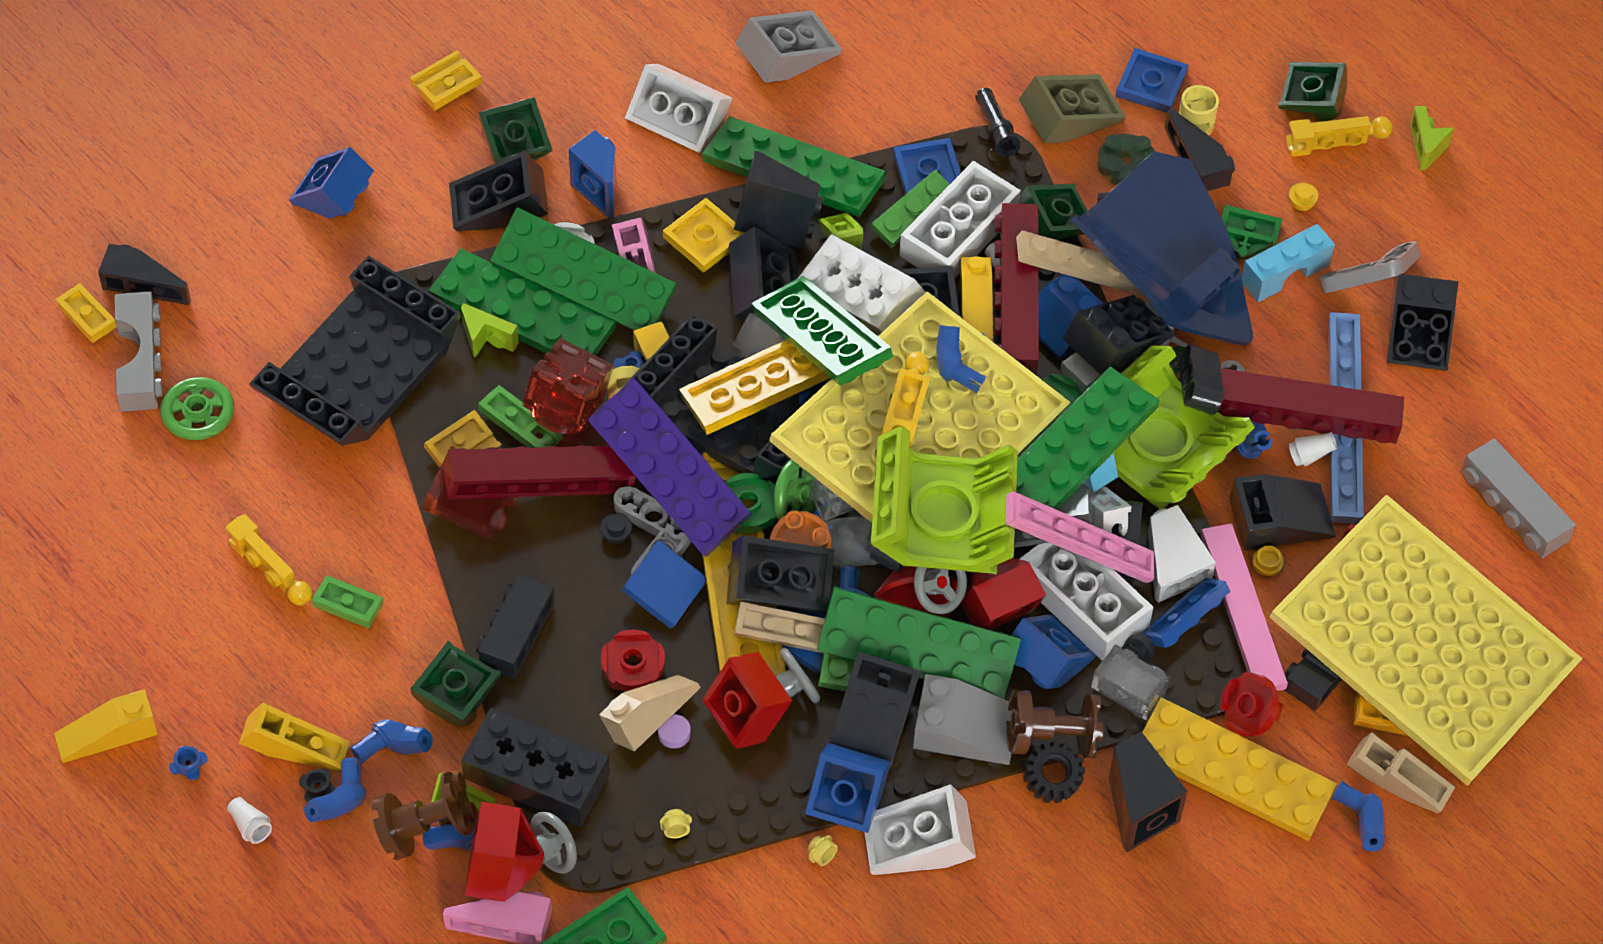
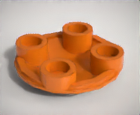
M807 511L789 512L774 526L770 536V540L832 548V537L827 524L818 515Z

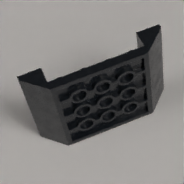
M369 255L349 276L354 290L281 368L268 362L249 383L250 387L341 446L368 440L447 354L461 317L459 311Z
M692 313L627 383L635 378L699 452L707 453L710 458L740 474H757L759 479L779 475L791 458L769 441L771 434L825 384L821 383L803 404L799 403V393L790 398L781 400L707 435L682 399L680 389L744 359L715 344L718 327Z

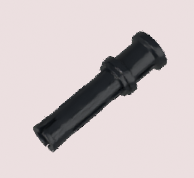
M981 88L977 91L978 95H975V99L989 125L987 132L989 138L995 142V151L1001 157L1013 156L1021 146L1019 138L1013 134V125L1004 118L993 91L990 88Z

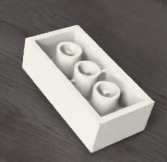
M972 161L901 234L900 257L917 268L953 266L955 279L960 273L961 257L977 256L998 234L994 232L995 215H1001L1002 203L1019 204L1021 190L975 161Z
M832 234L798 277L804 276L877 336L926 293L915 279Z
M1052 543L1038 544L1019 559L1030 562L1044 589L1046 597L1041 603L1103 662L1123 648L1125 641L1130 636L1139 635L1150 626L1153 606L1114 569Z

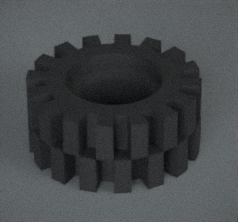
M1053 740L1051 743H1048V741L1043 742L1027 758L1023 771H1025L1023 778L1024 782H1028L1027 789L1029 792L1033 790L1035 792L1034 797L1037 799L1041 796L1044 798V802L1049 803L1051 800H1055V803H1059L1062 799H1069L1084 780L1083 775L1085 774V767H1082L1084 760L1082 756L1078 758L1076 755L1078 750L1075 747L1073 750L1068 748L1069 743L1059 744V740ZM1056 760L1062 763L1066 769L1065 779L1060 783H1051L1046 780L1042 773V766L1045 762Z

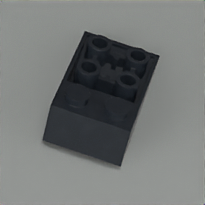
M1400 274L1394 278L1387 363L1448 370L1459 281Z
M1130 295L1077 311L1062 339L1096 372L1102 375L1109 367H1112L1119 373L1123 372L1148 348L1162 345L1172 338L1175 332L1167 326L1161 317L1155 315L1141 298Z
M1268 474L1234 478L1230 501L1244 550L1335 538L1336 534L1320 483Z
M858 651L830 744L890 761V771L920 670Z

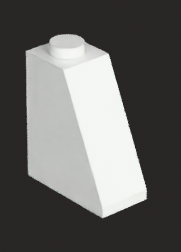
M1178 505L1156 511L1150 517L1147 535L1149 549L1154 551L1153 587L1155 599L1159 603L1195 587L1205 578L1212 579L1216 562Z

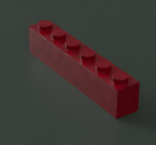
M1002 203L1001 215H995L994 232L1000 233V240H995L994 258H1000V266H995L994 284H1000V292H995L994 310H1000V318H995L994 336H1000V344H996L998 347L1036 375L1039 361L1038 267L1019 262L1016 237L1022 230L1038 235V204Z
M1221 368L1223 400L1218 413L1223 416L1250 418L1251 421L1257 424H1272L1284 426L1288 429L1311 430L1320 434L1332 432L1333 434L1343 435L1352 439L1362 438L1375 440L1379 443L1396 444L1403 423V396Z
M609 444L606 446L578 445L575 447L547 446L541 448H528L525 446L503 449L495 447L486 449L457 448L455 450H448L442 466L448 499L615 494L622 487H632L636 479L633 472Z

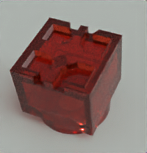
M560 338L553 345L551 352L545 354L544 360H540L532 369L522 406L530 410L532 417L538 424L550 431L562 434L580 432L588 426L589 421L587 419L603 403L614 365Z

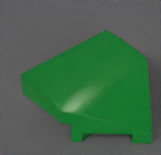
M1225 205L1221 219L1227 228L1235 254L1240 259L1257 255L1276 245L1283 218Z

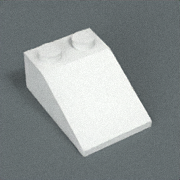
M951 784L876 810L869 832H864L870 873L872 875L947 868L976 858L967 801Z

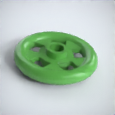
M206 377L185 379L175 384L165 394L160 409L161 419L166 428L180 438L187 440L208 439L219 434L230 423L234 414V399L227 387L217 380ZM204 390H209L215 393L212 399H209L202 393ZM188 392L190 395L182 403L178 398ZM213 407L222 408L219 417L211 416ZM182 411L185 419L177 422L173 414ZM206 422L205 427L192 428V423Z
M792 459L781 470L774 490V511L778 521L788 514L787 508L789 505L792 507L791 511H807L813 514L819 499L820 481L804 468L802 470V477H798L799 468L802 467Z

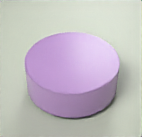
M673 714L658 728L659 740L666 747L680 748L690 739V724L681 715Z

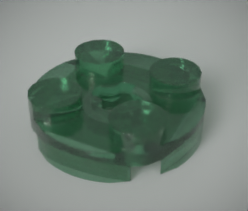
M1132 134L1109 135L1105 138L1104 144L1099 150L1098 169L1103 176L1105 174L1111 178V183L1118 185L1155 150L1151 146L1150 139L1146 136ZM1128 157L1132 160L1130 164H1125V161L1121 158Z

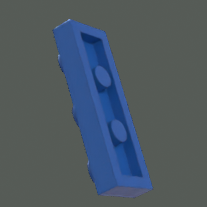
M1211 578L1203 579L1141 634L1149 637L1154 646L1163 648L1172 646L1178 641L1179 636L1187 629L1198 624L1204 614L1210 609L1217 607L1221 600L1231 592L1226 581Z

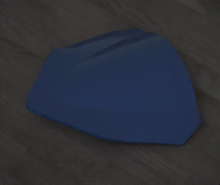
M1154 151L1090 210L1081 216L1076 215L1071 219L1089 240L1149 299L1167 325L1185 332L1245 346L1252 341L1253 331L1244 294L1240 266L1238 265L1227 228L1191 159Z

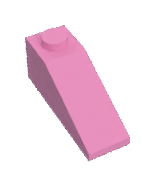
M642 218L613 224L612 228L619 256L656 273Z
M516 892L505 902L484 899L445 908L443 912L445 929L518 944H540L545 941L552 915L551 898L539 892Z

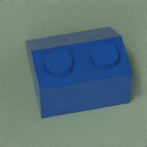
M594 130L569 148L570 185L607 218L614 217L616 148L608 137H603Z
M351 147L318 157L289 201L296 206L327 218L339 215L345 216L354 208V200L358 194L368 187V179L374 170Z
M1065 274L1060 275L1048 283L1038 295L1039 340L1059 360H1062L1075 351L1062 338L1077 311L1103 303L1076 277Z
M1051 614L1023 618L1011 634L1021 638L1014 664L1020 668H1025L1033 675L1032 680L1044 689L1062 687L1096 657L1081 640Z
M828 743L819 757L805 814L868 833L884 790L891 762Z

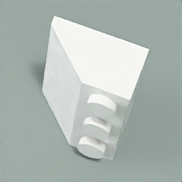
M645 64L625 118L698 153H702L723 125L733 98L663 65Z

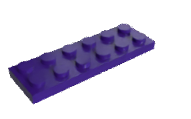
M635 378L631 379L587 419L705 557L753 515Z

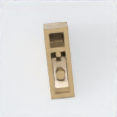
M675 675L621 693L599 715L614 743L635 751L701 687L697 682L680 675Z

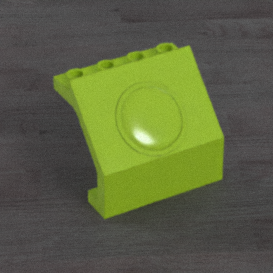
M1151 346L1121 373L1160 401L1159 407L1114 452L1118 477L1159 510L1165 508L1170 502L1176 503L1184 499L1187 495L1186 492L1195 484L1204 480L1207 476L1206 473L1215 465L1223 462L1226 459V454L1235 446L1243 443L1246 436L1255 428L1250 418L1226 417L1218 412L1215 415H1210L1184 406L1181 382L1177 379L1169 364L1176 357L1171 346Z
M903 426L879 436L871 545L903 566L997 574L998 564L1014 558L1015 528L1006 524V495L1013 491L1016 492L1017 449L1007 445L981 458L970 459L915 452L909 448L910 431Z

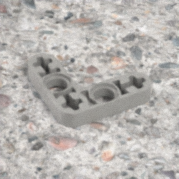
M1412 241L1398 245L1378 261L1333 271L1321 276L1319 279L1323 292L1338 291L1392 278L1404 273L1421 257L1418 242Z
M625 486L616 491L614 495L615 512L625 515L631 523L656 536L634 564L631 575L658 540L681 557L691 544V540L684 532H680L678 535L675 534V529H681L656 499L631 486ZM630 499L633 500V504L628 503L626 504V506L622 505V500L625 502L629 501ZM656 511L662 514L663 517L657 522H650L645 516L649 512Z

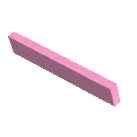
M1013 491L1006 495L1007 525L1142 582L1148 583L1154 580V551Z
M1232 523L1202 529L1201 537L1203 543L1216 562L1214 569L1216 580L1226 581L1231 591L1223 598V602L1247 672L1265 675L1273 682L1277 691L1286 689L1288 683Z

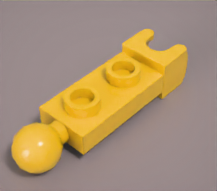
M1368 116L1310 123L1309 119L1289 122L1292 134L1286 136V143L1291 156L1310 155L1314 149H1330L1332 147L1356 146L1367 143L1368 135H1373L1377 139L1388 138L1393 131V127L1388 118L1381 116L1375 118L1371 123Z
M922 352L909 354L905 360L906 370L900 368L881 431V435L903 426L910 431L909 448H911L930 380V377L924 375L929 369V359Z
M244 514L237 517L225 527L226 532L232 537L228 540L231 547L241 557L245 555L253 567L259 566L265 572V578L274 588L279 587L288 596L291 603L303 606L311 600L313 593L310 585L304 581L295 580L293 570L260 538L258 527L247 515Z

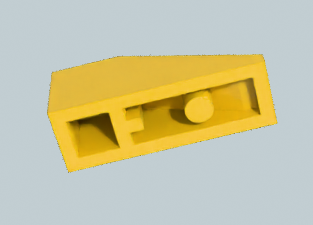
M961 257L959 279L961 318L979 332L984 333L993 342L991 257Z
M143 689L111 699L58 730L54 735L62 763L156 736L158 733L146 691Z
M265 703L260 704L248 715L239 744L269 757L334 771L341 770V761L345 759L350 741Z

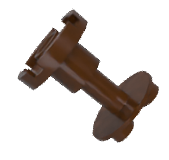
M1013 690L1008 704V711H1012L1011 721H1007L1006 724L1009 752H1012L1011 754L1026 755L1031 739L1052 740L1054 734L1079 735L1080 751L1083 758L1094 759L1096 755V741H1101L1103 738V722L1097 721V714L1100 711L1101 705L1100 695L1087 694L1083 700L1081 715L1073 716L1057 715L1054 709L1050 707H1033L1032 696L1029 690Z
M446 772L442 774V799L423 805L419 800L402 805L399 799L391 793L376 797L373 800L372 810H378L379 818L373 819L376 834L387 854L394 852V860L411 856L414 852V837L429 832L430 824L448 817L460 834L467 836L472 833L473 822L477 821L479 812L475 803L469 801L466 793L467 785L462 773L457 772L453 774Z

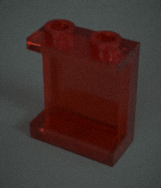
M450 446L449 450H455L457 448ZM442 463L426 495L422 510L488 540L492 539L495 530L502 532L509 516L504 513L507 505L514 507L518 497L448 499Z

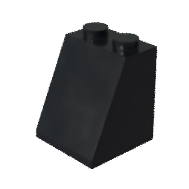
M754 151L733 230L746 233L753 227H756L784 244L802 249L805 239H811L816 222L811 221L813 213L819 215L823 197L818 196L820 184L759 151Z
M1142 732L1133 737L1126 736L1119 740L1114 748L1109 782L1122 845L1125 851L1129 852L1180 822L1188 791Z

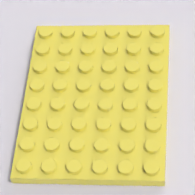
M926 292L878 336L891 347L893 358L883 362L881 366L859 375L852 382L841 386L831 379L771 434L769 441L872 523L878 437L881 435L900 368L906 370L905 360L909 354L922 352L929 359V369L924 375L930 377L911 445V449L918 453L976 459L1011 445L1018 450L1019 458L1069 408L1071 402L929 292ZM939 325L960 327L959 350L962 355V363L987 376L977 394L953 379L951 382L949 380L946 382L939 375L936 354Z
M1388 495L1381 499L1269 616L1467 786L1583 659Z

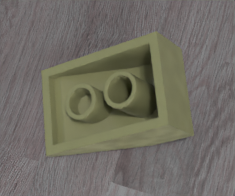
M1100 74L1035 76L1019 98L1021 105L1044 143L1068 142L1123 122L1126 119V116Z

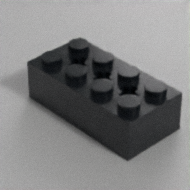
M490 708L461 759L465 780L542 812L552 813L559 819L578 827H582L610 775L608 755L493 708Z

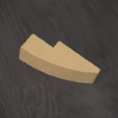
M1373 733L1359 742L1346 764L1363 777L1392 794L1436 813L1442 811L1455 789V786L1403 748L1397 752Z

